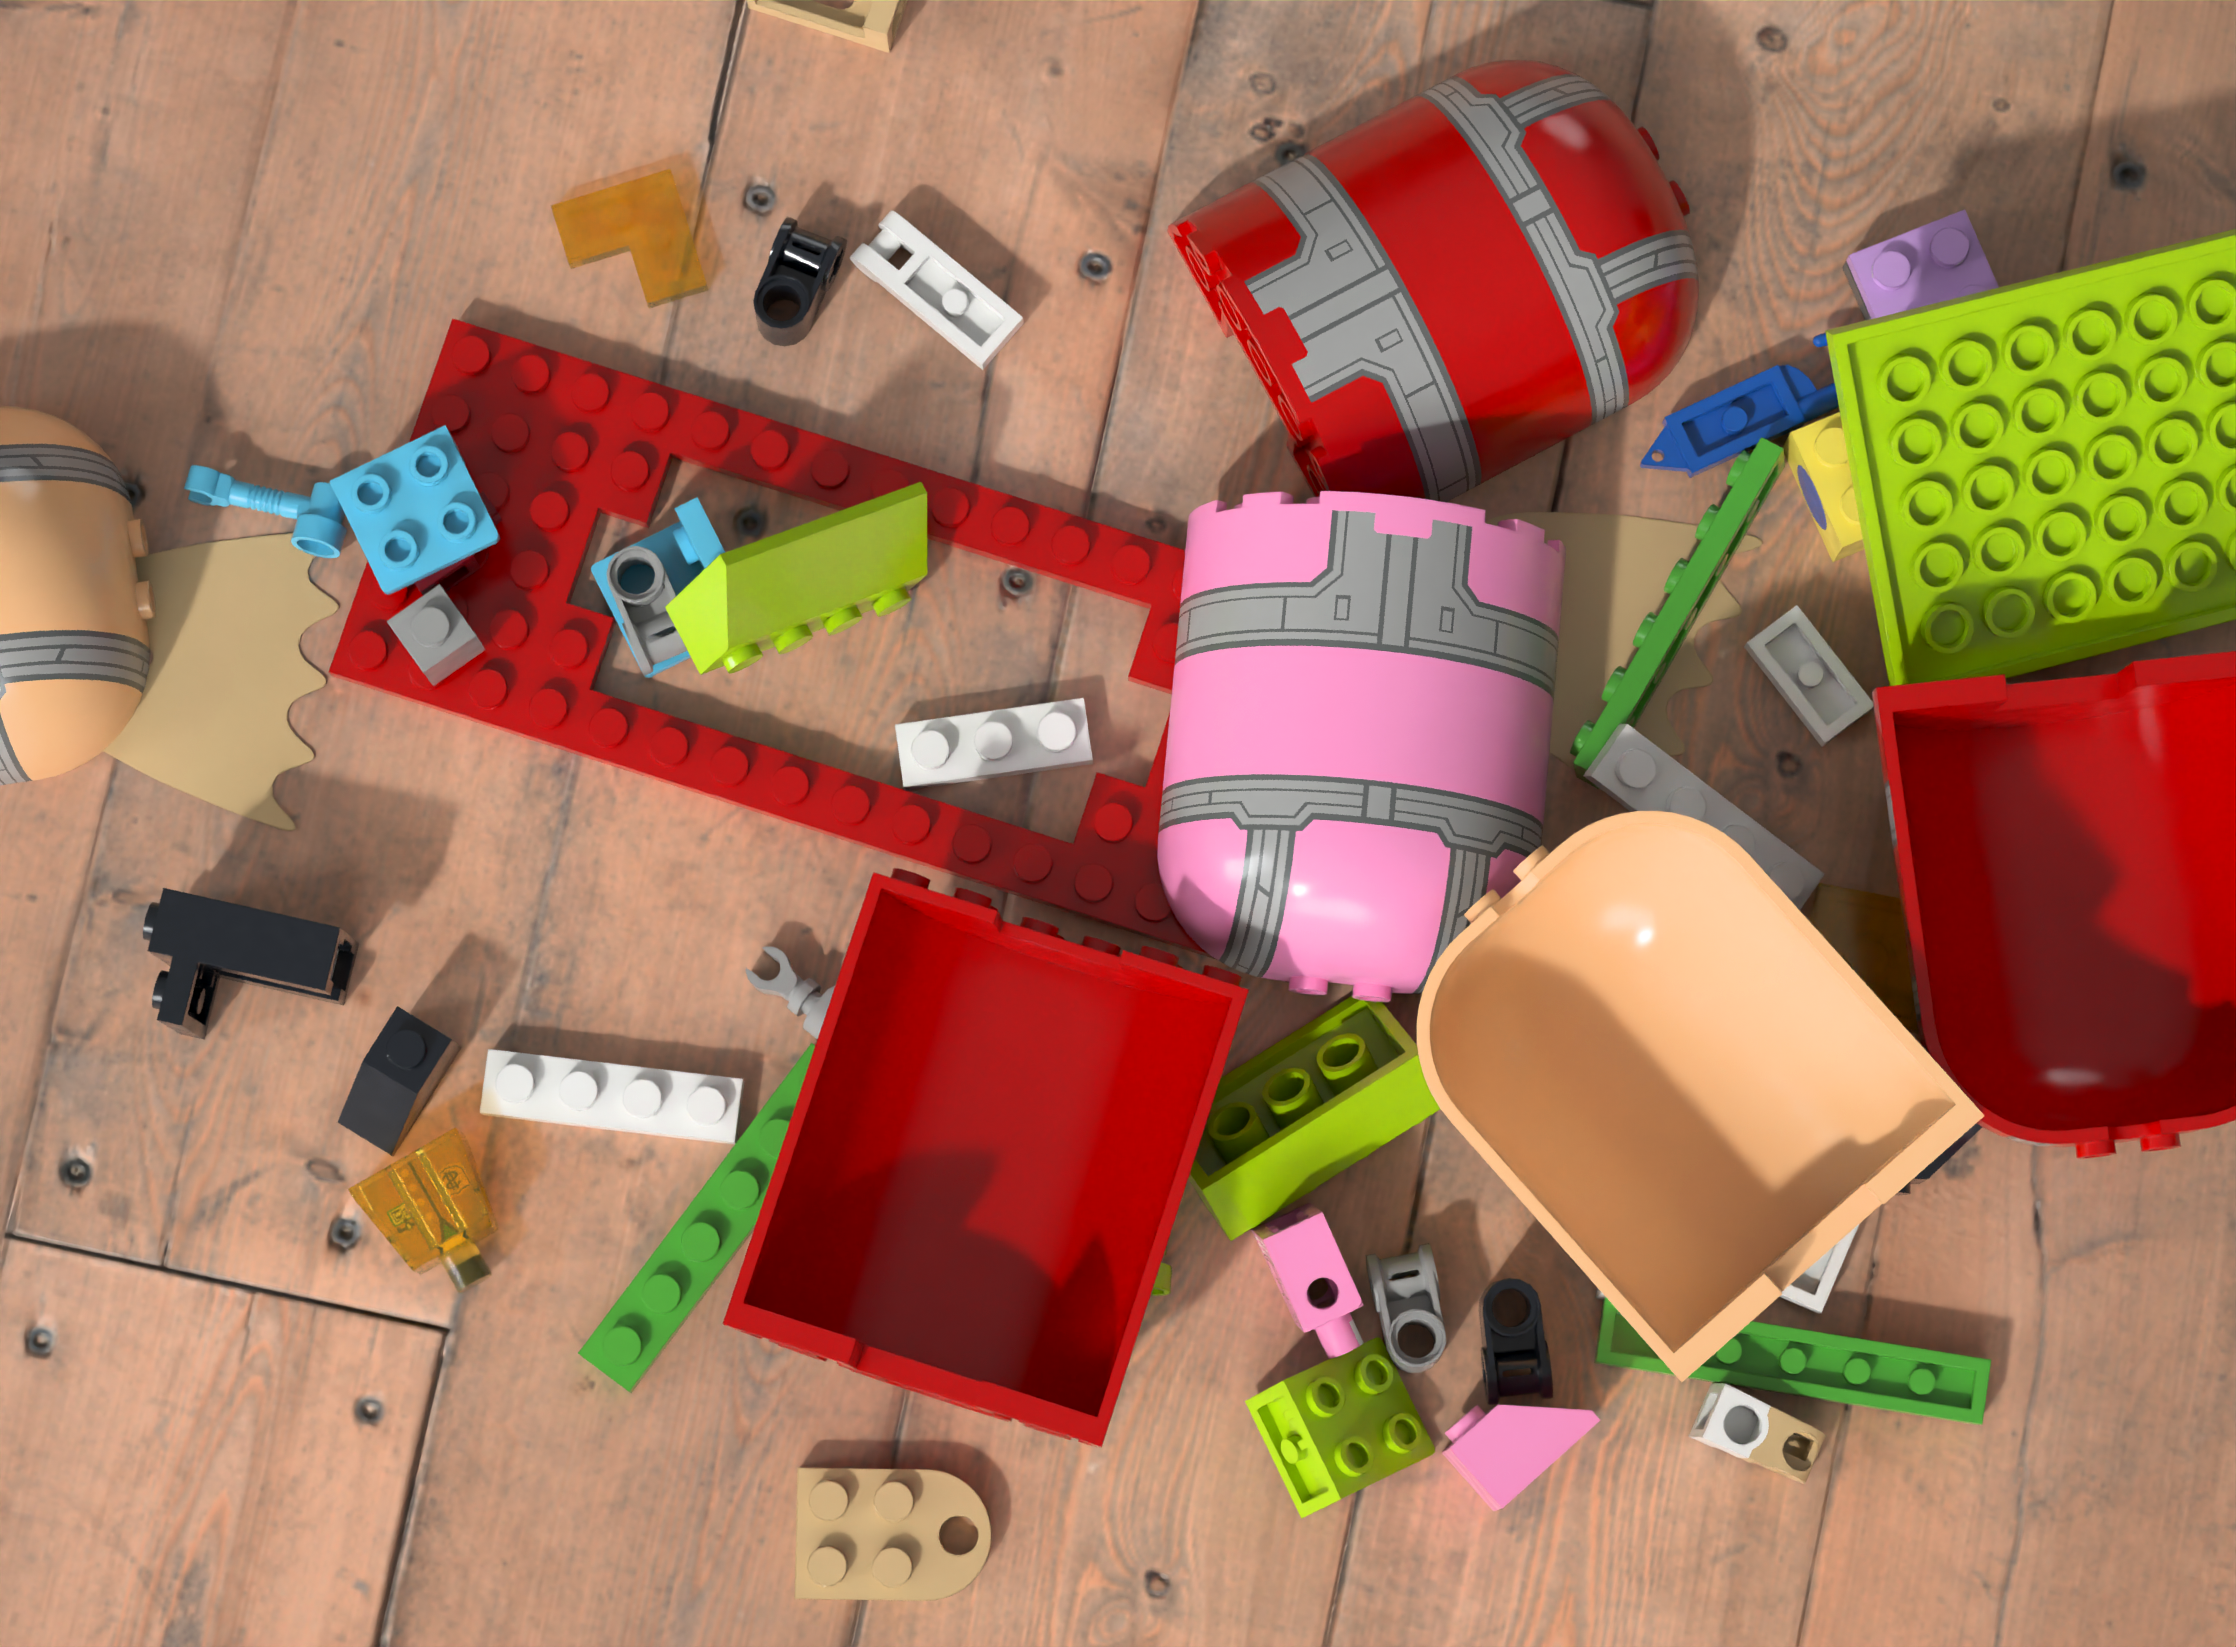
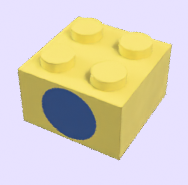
M1840 412L1792 431L1782 447L1832 562L1865 549Z

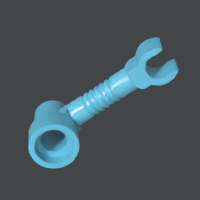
M197 465L190 467L184 489L190 491L188 500L207 506L218 505L228 507L229 505H234L247 509L251 508L252 510L257 509V511L269 512L270 514L275 513V515L296 519L297 522L291 538L293 546L317 557L337 558L340 556L347 533L346 528L342 525L345 513L330 483H315L311 497L238 481L230 475L220 473L208 467Z

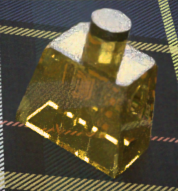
M456 1127L348 1189L353 1199L414 1272L421 1275L442 1263L458 1293L465 1292L492 1276V1272L477 1248L476 1243L499 1230L469 1142L464 1133Z

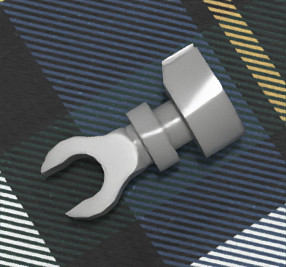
M762 947L770 957L779 962L780 972L776 978L767 981L760 979L757 974L746 968L748 980L758 991L764 994L781 996L789 1001L787 1008L795 1015L801 1016L805 1013L807 1017L804 1021L803 1029L818 1039L835 986L827 989L822 995L820 993L821 985L812 978L804 981L795 973L791 961L782 950L775 947Z

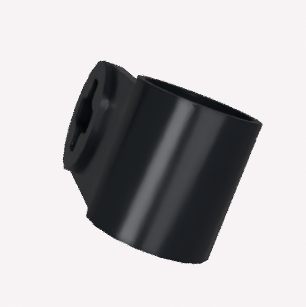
M790 217L783 221L772 245L768 264L755 291L753 300L758 330L764 339L774 345L785 347L795 345L807 336L823 298L837 276L847 246L846 239L836 236L833 240H829L799 228L798 221ZM779 300H790L800 307L796 316L786 321L772 319L767 315V310L773 303Z
M1507 1278L1493 1282L1481 1295L1478 1309L1482 1338L1481 1365L1487 1404H1498L1500 1397L1539 1393L1542 1399L1553 1398L1551 1362L1547 1341L1544 1337L1542 1310L1538 1293L1530 1284L1520 1279ZM1505 1289H1513L1519 1292L1527 1305L1524 1319L1518 1325L1512 1327L1499 1323L1492 1311L1493 1300L1499 1292ZM1527 1368L1531 1370V1373L1527 1375L1503 1377L1502 1375L1504 1371Z

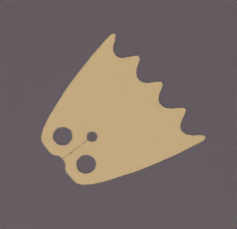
M1567 512L1513 513L1497 516L1485 522L1498 526V522L1501 520L1519 519L1544 529V543L1548 544V540H1560L1566 547L1550 753L1574 771L1573 762L1576 756L1570 754V750L1578 732L1587 720L1595 724L1607 705V702L1602 700L1601 697L1608 680L1618 666L1628 669L1639 648L1633 646V640L1641 623L1649 612L1659 615L1670 594L1664 592V587L1671 571L1680 558L1690 561L1701 540L1695 538L1699 525L1625 515ZM1746 534L1734 555L1759 548L1763 543L1761 539ZM1721 580L1718 581L1634 727L1636 731L1669 756L1680 755L1685 751L1684 743L1668 719L1667 705L1669 699L1683 689L1705 687L1713 682L1712 674L1697 656L1694 647L1696 634L1706 624L1735 618L1742 613L1740 605L1727 591Z
M293 533L202 543L136 558L138 582L150 580L155 597L156 617L147 619L149 647L153 653V660L149 665L146 685L141 700L132 718L117 738L103 751L177 790L252 820L281 830L293 831L296 828L295 823L279 807L273 797V783L281 773L312 761L314 754L290 729L287 721L288 710L299 697L323 688L326 685V678L304 660L300 653L299 642L301 635L307 628L335 614L339 609V605L310 582L308 569L316 556L305 553L293 546L291 543Z

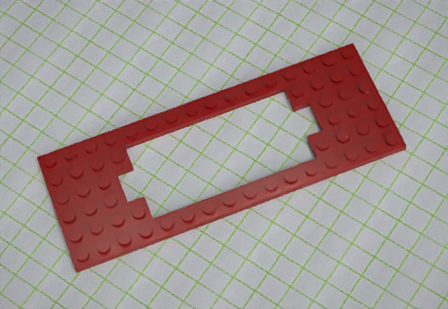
M452 318L409 442L446 425L466 463L465 466L478 492L484 491L502 518V521L495 526L500 535V540L496 544L473 554L481 569L446 592L486 650L433 686L387 623L389 619L423 596L413 583L392 594H385L367 560L329 669V673L333 677L1215 959L1186 933L1175 917L1164 893L1159 874L1157 856L1158 833L1170 713L1146 786H1139L1096 772L1075 840L1072 844L593 691L616 621L613 617L570 604L601 513L649 528L673 458L839 511L922 482L927 491V539L1150 609L1128 675V681L1172 695L1185 550Z

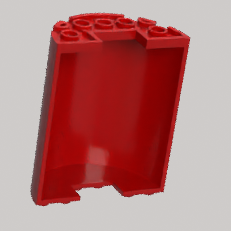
M893 868L891 877L873 872L723 1325L759 1339H769L770 1342L778 1344L780 1347L824 1362L827 1359L837 1361L836 1364H839L838 1366L849 1369L852 1372L1003 1421L1012 1422V1419H1016L1028 1428L1067 1440L1075 1438L1078 1439V1442L1102 1448L1249 989L1239 986L1242 977L1235 973L1209 965H1204L1202 974L1185 970L1178 964V956L1157 948L1142 946L1139 955L1124 950L1121 955L1119 954L1121 947L1095 937L1084 936L1081 945L1064 940V937L1058 935L1060 930L1058 927L1038 919L1022 917L1020 926L1003 921L998 909L991 906V898L959 887H955L953 896L928 889L930 879L907 870Z

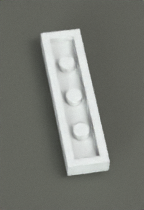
M1619 724L1583 775L1630 812L1664 811L1695 818L1722 831L1737 842L1755 860L1799 910L1824 876L1822 871L1629 724Z
M488 1049L480 1113L487 1116L735 1145L738 1137L745 1081L740 1078Z

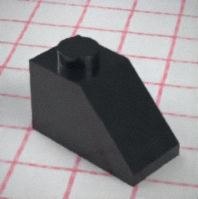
M397 1006L362 1061L338 1123L391 1156H394L462 1047L451 1038Z

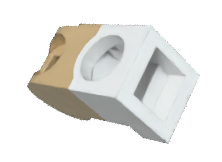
M1711 1383L1689 1434V1437L1708 1446L1716 1447L1749 1463L1759 1464L1775 1473L1804 1484L1808 1479L1826 1436L1818 1429L1726 1383Z

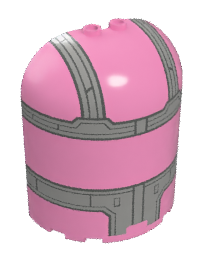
M1320 491V497L1308 498L1306 504H1293L1294 497L1288 493L1266 492L1243 495V503L1235 505L1234 509L1226 510L1227 503L1215 500L1206 503L1189 514L1158 833L1157 856L1159 874L1167 901L1186 933L1212 957L1233 969L1252 976L1289 981V991L1308 995H1326L1328 983L1353 985L1352 997L1364 1001L1389 1002L1391 1001L1392 993L1422 994L1429 974L1448 945L1471 924L1464 914L1492 889L1501 898L1509 893L1521 882L1520 878L1513 872L1514 869L1537 848L1542 846L1566 547L1560 540H1548V544L1544 543V529L1519 519L1501 520L1498 522V526L1485 523L1486 510L1406 496Z

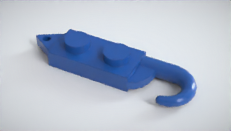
M1826 333L1816 335L1813 338V344L1816 347L1828 346ZM1776 365L1664 417L1662 422L1664 429L1642 459L1640 467L1687 472L1689 478L1699 475L1739 456L1743 450L1748 452L1755 449L1761 437L1772 441L1802 427L1808 421L1839 408L1835 383L1833 382L1817 390L1811 380L1799 369L1789 365ZM1652 454H1661L1663 460L1659 462L1654 461Z

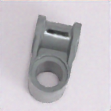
M639 546L627 547L616 553L608 564V585L624 620L622 626L645 676L653 672V665L688 651L665 608L676 597V594L662 562L655 553ZM637 564L647 565L655 572V578L650 589L640 594H631L622 589L621 579L626 569Z
M1430 1244L1419 1245L1418 1252L1379 1259L1376 1254L1365 1255L1375 1310L1379 1312L1385 1347L1390 1359L1398 1369L1408 1373H1422L1431 1369L1442 1355L1446 1345V1332L1439 1302L1440 1288ZM1410 1275H1417V1276H1415V1277L1404 1278V1279H1399V1280H1394V1281H1390V1280H1389V1279H1394V1278H1399V1277H1405V1276H1410ZM1409 1325H1420L1431 1333L1434 1340V1348L1428 1355L1422 1358H1412L1400 1349L1398 1333Z

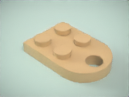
M797 1468L794 1599L933 1601L950 1597L962 1591L975 1580L983 1569L991 1548L992 1530L990 1518L978 1494L961 1479L946 1472L927 1469ZM957 1516L970 1519L978 1531V1540L975 1547L963 1555L949 1553L942 1546L940 1540V1532L944 1523Z

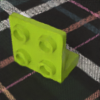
M1378 1337L1363 1343L1348 1353L1328 1359L1289 1377L1245 1401L1301 1519L1435 1453V1447L1393 1361L1390 1359L1382 1339Z

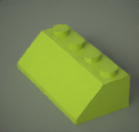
M918 482L720 554L665 606L700 675L723 666L726 667L729 674L738 672L763 657L762 651L776 647L779 654H785L810 641L813 638L812 633L825 628L828 635H835L857 624L863 618L861 614L874 609L877 616L882 617L909 603L912 598L908 591L928 574L927 491L922 482Z
M1351 996L1221 1078L1193 1163L1189 1181L1230 1241L1251 1228L1258 1226L1270 1216L1305 1194L1312 1192L1319 1185L1357 1161L1369 1156L1376 1149L1440 1110L1424 1078L1416 1043L1383 1002L1358 1000Z

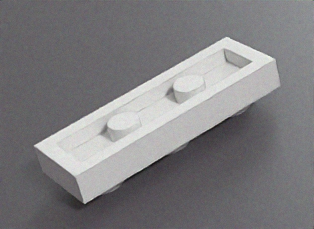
M1084 698L895 724L904 790L1093 764Z

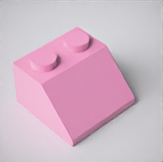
M1498 1404L1484 1413L1476 1405L1445 1432L1446 1436L1453 1443L1442 1454L1493 1511L1504 1508L1594 1427L1600 1419L1592 1410Z

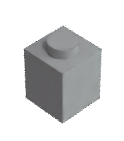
M440 584L387 621L433 686L486 650Z

